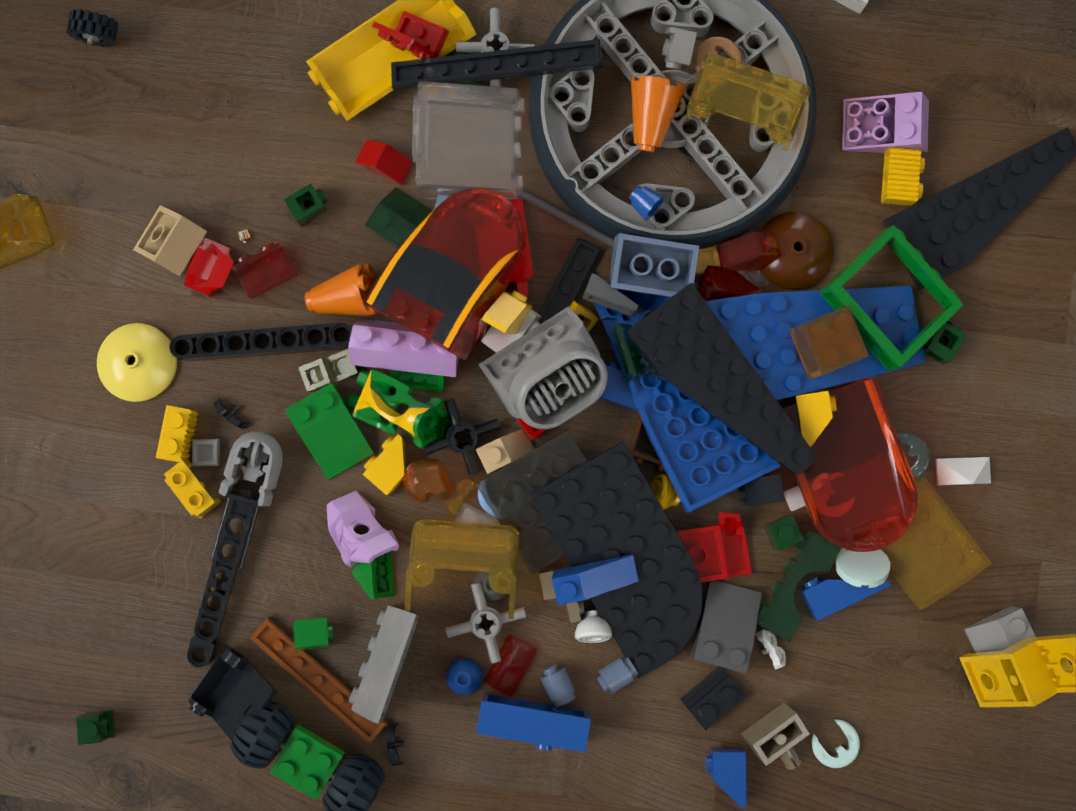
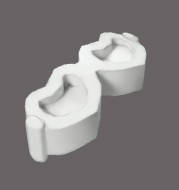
M765 629L755 633L757 639L765 647L762 653L764 655L769 653L775 670L784 667L786 661L785 652L781 647L777 646L775 635Z

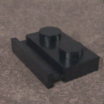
M718 666L681 697L680 700L701 726L707 730L741 702L746 695L725 669Z

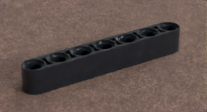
M327 323L179 335L172 339L169 349L174 357L187 362L348 349L352 328L346 323ZM348 330V340L342 343L338 342L336 338L338 332ZM321 332L323 335L322 341L316 345L311 344L310 338L312 334ZM289 334H295V344L286 347L284 344L285 337ZM263 336H268L270 340L269 345L264 349H260L258 346L259 339ZM237 338H242V348L234 351L232 349L233 341ZM211 340H215L216 349L211 353H207L206 344ZM188 342L190 350L187 354L181 355L179 351L180 346Z

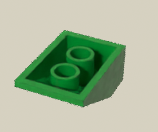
M333 383L328 384L285 409L298 434L328 480L375 454L357 421L352 416L340 391Z

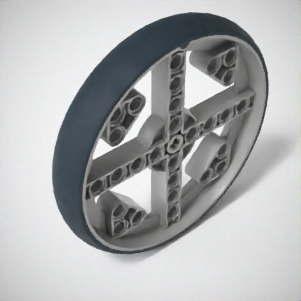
M579 0L560 19L544 45L600 39L601 47L630 82L632 76L635 75L637 78H640V75L670 79L669 85L677 86V81L685 84V90L661 147L679 148L684 146L727 199L710 208L690 212L695 201L691 190L676 186L639 185L640 187L647 186L665 197L655 214L663 213L668 218V222L665 224L656 222L654 215L645 221L630 204L616 198L599 185L641 152V150H638L639 145L629 146L625 142L627 137H634L633 123L582 163L572 145L568 128L573 132H582L586 130L590 122L594 87L593 71L582 70L532 76L528 115L531 140L536 157L544 175L556 194L575 215L596 231L613 240L621 233L699 246L700 250L741 236L771 215L786 199L802 174L811 152L817 118L816 90L809 61L800 41L789 24L766 0H688L690 2L688 5H682L678 0ZM654 8L651 26L656 32L665 34L666 29L674 27L696 32V37H702L709 32L713 15L730 23L744 34L734 42L741 53V68L728 63L727 58L730 56L723 51L707 64L712 72L720 78L721 84L710 83L704 80L697 72L694 75L680 70L661 72L619 20L635 12ZM666 14L670 19L668 21H661L657 15ZM703 18L706 24L698 25L694 19ZM607 25L610 26L613 29V31L610 33H603L600 30V27ZM754 41L759 45V48L752 49L748 46L747 42ZM620 45H624L628 47L630 51L627 53H620L619 51H617L616 48ZM762 56L771 72L775 87H762L754 98L749 144L757 152H765L770 148L771 150L759 172L750 180L707 126L711 118L710 97ZM641 65L646 71L639 74L633 70V67ZM579 77H585L589 83L581 86L575 80ZM695 89L699 96L692 98L688 96L686 90ZM558 93H565L569 98L564 102L556 100L555 96ZM768 97L771 99L772 105H764L760 98ZM575 113H581L585 119L581 122H576L571 116ZM777 117H785L789 125H780ZM684 125H691L694 127L695 133L687 134L682 127ZM757 133H765L769 141L761 142L757 138ZM708 145L712 153L703 154L699 146ZM607 153H614L617 155L618 160L610 163L605 160L604 156ZM716 166H726L728 169V174H719L716 170ZM594 169L598 176L594 179H589L585 177L584 171ZM741 185L745 190V194L737 195L733 191V186ZM684 197L688 202V206H677L675 198Z

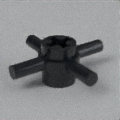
M454 398L444 401L451 425L447 429L444 438L427 444L423 449L424 453L428 455L450 447L455 452L462 453L469 476L479 473L472 449L477 444L478 436L501 428L499 421L495 419L474 427L470 423L461 420ZM456 432H468V436L464 438V444H460L454 437Z

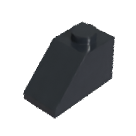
M781 474L758 477L737 488L739 501H743L744 506L785 501Z

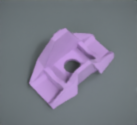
M358 491L351 492L327 504L328 530L341 553L343 562L347 566H355L357 562L371 563L374 558L391 550H398L399 544L393 531H387L381 527L375 519V508ZM359 525H365L368 527L369 532L360 535L354 532V528Z

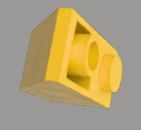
M399 434L396 437L391 435L381 446L384 449L378 457L372 456L364 465L366 471L363 475L387 496L391 495L403 481L404 475H407L405 471V439Z

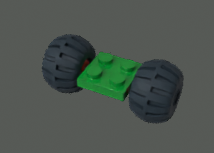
M271 700L265 709L258 710L256 707H253L248 711L230 743L233 754L242 764L252 768H266L274 760L278 752H281L270 771L274 776L316 801L327 782H331L322 799L326 811H367L371 807L385 780L384 771L373 758L362 754L349 755L336 774L335 769L345 752L299 724L286 742L293 728L294 719L289 710L281 703Z

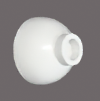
M598 611L585 612V617L578 623L575 630V638L584 643L604 642L612 637L609 624L602 619Z

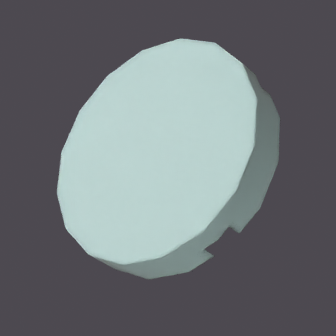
M853 542L842 546L837 552L835 561L836 571L845 582L856 587L869 585L868 588H874L883 584L888 578L890 561L880 548L869 543Z

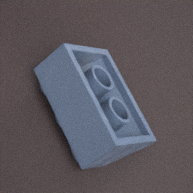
M619 233L614 239L610 288L672 297L692 282L694 285L699 246Z

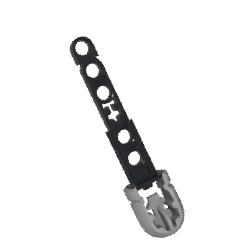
M251 431L242 435L234 442L224 471L226 479L221 482L219 493L228 498L210 557L213 563L193 630L194 636L191 638L187 651L188 662L194 667L201 668L206 666L214 656L217 642L214 640L220 635L238 568H243L260 506H271L273 499L271 490L276 488L282 467L283 454L275 438L263 432ZM247 458H249L247 466H241L244 480L256 482L258 477L264 475V472L266 473L263 486H260L259 498L252 496L253 491L242 488L240 493L233 491L234 485L239 479L237 474L240 465L245 463ZM269 458L268 465L263 466L262 470H260L262 462H267ZM239 518L243 521L244 529L241 533H234L230 529L232 519ZM226 544H232L236 547L237 554L233 559H228L223 555V547ZM222 570L226 571L225 576L229 577V580L224 581L221 586V590H226V594L220 590H211L212 587H218L220 579L216 577V574L221 573ZM210 596H218L222 600V607L219 610H213L209 607L208 599ZM205 621L211 622L215 627V632L211 636H206L201 632V624ZM202 647L207 651V659L205 661H197L194 658L193 651L195 648Z

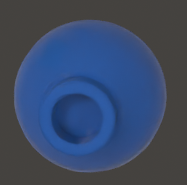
M459 658L448 666L446 683L454 693L470 695L481 686L483 673L476 661L470 658Z

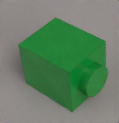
M327 618L294 620V651L326 649L329 645L328 641H333L332 625H327Z

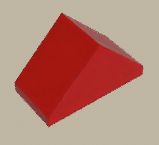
M366 139L355 164L402 186L413 161L386 143Z

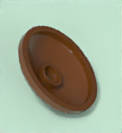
M787 212L772 218L760 231L755 244L756 262L762 274L774 285L789 290L805 289L819 282L830 269L834 256L833 241L827 228L815 217L801 212ZM794 244H800L802 246V251H796L794 249Z

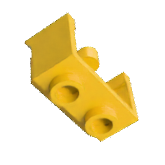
M181 460L164 474L166 477L164 481L190 515L201 519L222 502L219 498L212 499L206 491L204 483L200 482L189 469L192 467V463Z

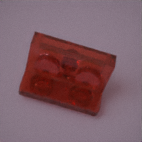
M269 243L260 249V253L252 257L251 255L241 257L236 261L237 264L232 267L250 299L297 276L284 248L279 243Z

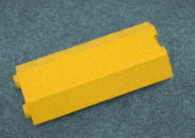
M397 0L307 60L306 63L311 69L307 73L316 86L321 84L331 100L328 104L336 116L341 113L346 121H348L393 91L391 62L420 59L412 55L411 51L406 49L401 51L390 45V42L378 37L379 31L372 27L374 22L395 30L403 12L406 11L444 27L450 31L438 57H444L456 49V41L466 42L477 35L466 13L455 4L454 0Z

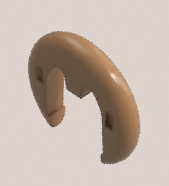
M711 37L703 41L696 49L694 65L697 73L704 80L714 84H721L720 78H717L706 64L705 57L713 60L718 54L715 48L722 49L741 68V53L736 44L724 37Z

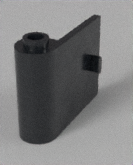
M225 646L188 699V702L191 705L190 710L201 717L204 714L211 716L228 738L232 740L248 711L253 707H256L258 710L265 709L277 690L242 653L230 646Z

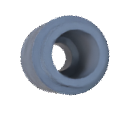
M619 657L598 671L600 676L596 679L604 692L609 690L613 694L634 681L633 678L638 673L628 657L623 659Z
M555 664L543 670L544 675L540 679L550 701L554 702L556 707L565 705L575 699L573 693L575 689L565 667H559L558 664Z

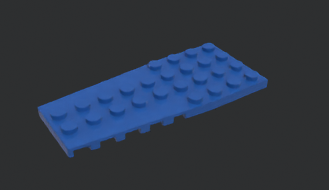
M616 289L638 305L632 317L594 303L650 442L686 513L781 466L760 448L746 441L747 439L738 432L728 428L707 411L702 412L701 405L680 393L671 383L658 380V376L650 377V370L646 373L643 371L646 365L645 363L639 364L638 360L642 359V356H637L639 349L628 336L626 330L670 297Z
M911 286L845 289L899 352L920 333ZM820 290L761 293L706 301L776 400L925 363L922 346L901 368L887 371L820 295Z

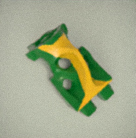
M373 369L370 372L360 371L357 384L364 387L360 396L352 394L346 404L347 407L354 411L353 417L394 435H397V426H400L412 436L414 443L423 449L429 442L445 437L451 421L448 412L442 410L444 400L431 398L426 403L418 401L411 395L413 388L398 379ZM392 387L396 388V394L394 396L390 394V389ZM408 405V410L404 414H399L398 408ZM381 416L389 420L390 423L383 422Z

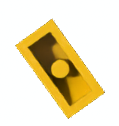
M515 290L512 294L503 292L481 320L504 333L517 334L532 305L526 303L528 299L526 296Z
M829 391L795 396L801 435L810 447L833 418L832 412L837 411L835 396H829Z

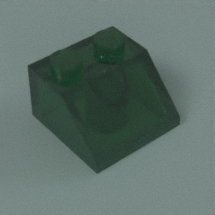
M395 187L378 203L366 221L365 227L368 232L399 250L433 210ZM433 212L412 240V244L420 246L426 238Z

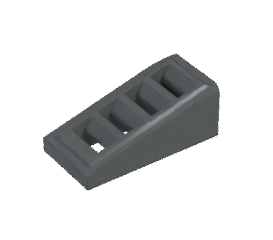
M592 273L583 298L627 316H634L638 305L615 288H610L607 282Z

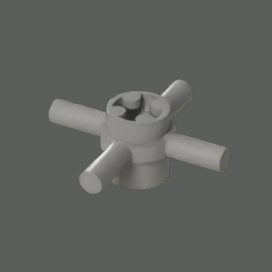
M491 8L490 32L483 37L481 42L456 41V52L494 51L491 46H497V44L501 47L499 50L534 47L535 45L510 43L507 36L500 32V9ZM501 79L490 80V87L500 88Z
M481 582L473 583L471 588L477 609L472 613L470 621L445 627L447 637L450 638L473 632L477 637L485 639L490 662L496 663L501 661L495 636L500 632L503 623L526 618L525 610L522 607L499 613L495 608L487 606ZM487 615V619L493 620L495 625H491V627L484 630L479 628V623L482 620L481 617Z

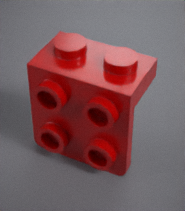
M406 11L403 12L395 30L377 22H374L372 25L374 29L379 31L378 37L390 42V45L401 51H405V49L411 51L412 55L420 59H426V56L429 58L438 57L450 32L444 27Z

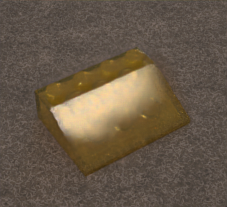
M925 477L915 478L911 481L913 489L909 484L855 525L867 543L880 548L888 556L890 573L920 611L964 585L992 564Z

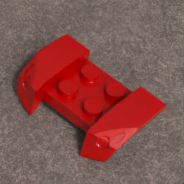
M719 512L717 515L718 525L677 531L696 565L700 582L752 574L745 528L740 514Z

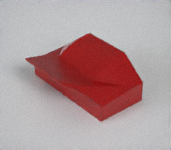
M205 238L197 247L187 269L184 286L211 297L214 290L223 288L234 264L230 256L231 249Z

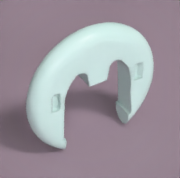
M834 719L848 740V748L844 749L840 745L835 748L837 756H830L819 743L815 734H813L812 749L816 758L825 766L842 768L852 763L857 757L860 749V740L858 733L852 725L846 721Z

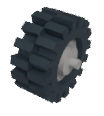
M73 9L70 11L66 33L76 40H82L83 43L111 47L115 45L119 24L115 19L108 18L104 14L100 15L95 11Z

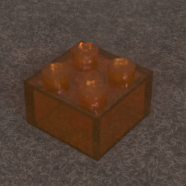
M849 306L789 329L809 379L825 375L869 356Z

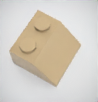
M160 205L133 250L180 276L189 267L190 259L204 240L207 231L184 216Z

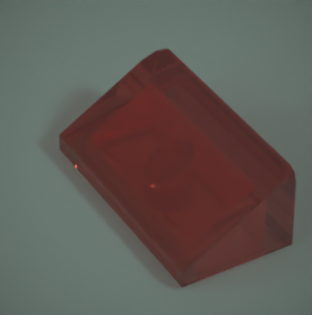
M508 635L499 651L501 661L492 664L484 682L491 688L512 697L537 649L512 635Z

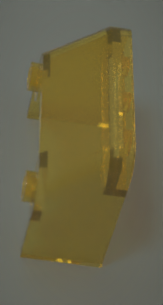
M705 54L688 104L686 118L691 119L692 114L699 118H707V116H712L715 112L766 128V133L770 136V140L777 144H784L782 150L787 151L795 135L811 89L806 84L720 55Z
M428 519L416 522L411 533L406 572L405 611L411 610L415 587L428 586L433 581L434 569L488 572L490 587L497 593L510 594L508 619H514L520 542L518 531L514 527L507 525Z

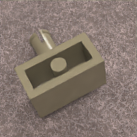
M784 702L741 733L754 755L765 766L780 756L788 770L796 768L792 761H795L798 766L802 761L793 746L810 734L798 714Z

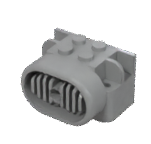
M569 307L478 364L507 411L513 417L522 419L526 424L537 429L558 427L590 407L601 397L608 380L607 368L600 357L598 348L582 320Z

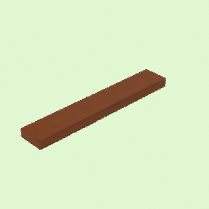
M267 617L250 636V639L367 743L371 744L388 724L385 719L379 724L374 723L352 711L353 704L349 703L352 690L307 650L294 651V639L270 617Z

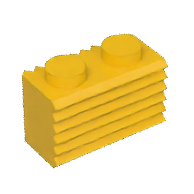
M889 147L884 152L882 204L912 206L918 199H921L923 184L919 182V175L924 171L925 159L921 157L922 151L920 149Z
M166 405L156 458L180 462L181 460L189 461V452L192 451L190 449L192 447V437L195 436L193 432L196 431L194 427L197 425L195 422L198 420L197 416L199 415L197 411Z

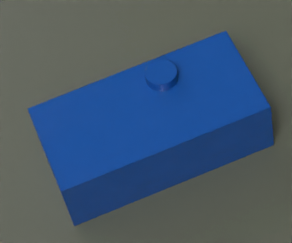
M484 693L476 734L536 744L535 748L551 751L552 747L586 752L591 717L589 711L562 706L556 707L550 704Z

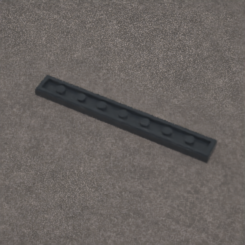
M596 39L391 62L392 88L394 91L600 69L602 68L601 41Z

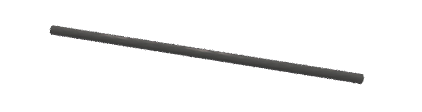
M518 186L515 188L513 196L613 248V239L596 231L581 219ZM694 280V286L701 295L711 300L730 298Z

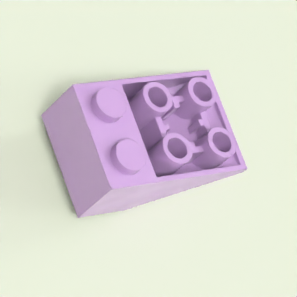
M923 92L844 99L842 150L884 153L889 147L920 149L922 152H928L929 100Z

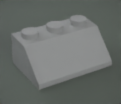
M1013 606L964 628L975 653L1002 651L1024 638L1036 637L1023 609Z

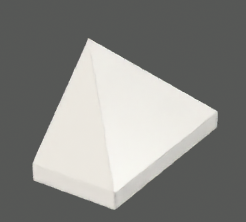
M990 457L935 459L937 485L991 483Z

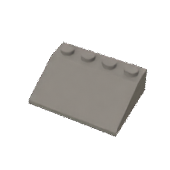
M389 605L386 610L381 609L377 620V625H380L378 635H372L367 649L371 651L368 662L363 661L358 674L359 677H362L359 688H353L349 703L353 704L352 711L377 724L384 720L420 616Z

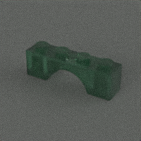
M808 531L807 535L802 534L804 540L796 544V548H798L794 558L790 557L783 567L785 574L782 580H777L770 591V594L773 595L768 605L765 603L762 605L758 613V625L788 642L791 641L803 619L794 604V590L797 583L810 572L829 571L842 549L815 532Z

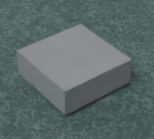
M192 439V466H221V440Z

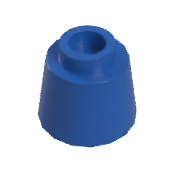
M637 186L629 199L632 200L631 206L647 221L658 211L665 197L647 186Z

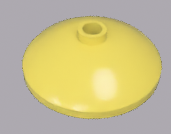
M142 323L127 324L111 332L103 341L97 356V371L105 388L114 396L131 402L151 400L163 393L171 384L177 368V358L171 354L169 349L170 339L159 329ZM131 356L135 357L133 365L128 364V359Z

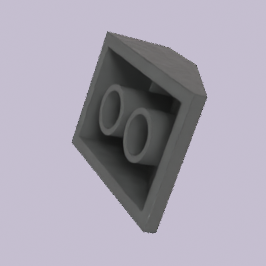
M717 580L709 581L690 657L693 660L747 673L754 644L762 592Z

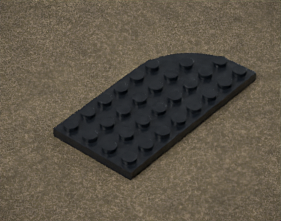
M623 440L530 493V497L571 567L633 554L639 582L590 599L602 619L609 624L612 636L625 658L628 657L638 673L636 677L640 678L670 661L686 646L700 618L702 588L696 565Z

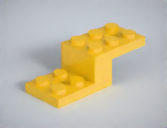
M1076 634L1024 638L1002 651L967 653L959 657L980 707H1035L1057 693L1076 692Z

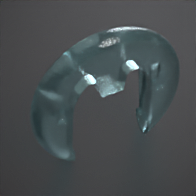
M909 433L893 436L897 448L902 444H909L910 448L906 451L910 457L918 456L916 464L907 471L910 480L918 478L925 472L929 464V451L926 444L919 437ZM890 449L882 453V459L888 456L891 452ZM902 475L897 478L905 481Z

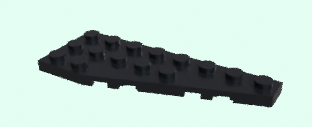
M1066 127L883 220L882 223L885 229L892 225L900 229L905 234L907 241L922 253L924 260L940 274L942 279L966 267L1076 154V141L1069 128ZM907 268L918 291L925 288Z
M692 282L626 330L628 336L657 376L665 382L668 381L680 393L701 405L702 409L734 432H738L750 444L760 448L794 476L800 475L819 459Z

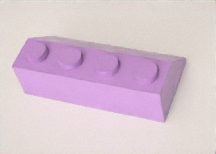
M359 318L353 324L348 346L350 365L456 377L463 330H458L449 348L431 339L437 327Z

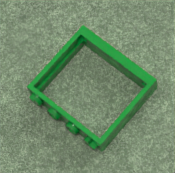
M894 225L881 231L819 291L820 295L887 371L901 368L963 306V303L958 299L957 293L942 281L940 274L928 265L922 253L915 249L907 241L905 234ZM885 244L893 250L943 308L901 352L842 287Z

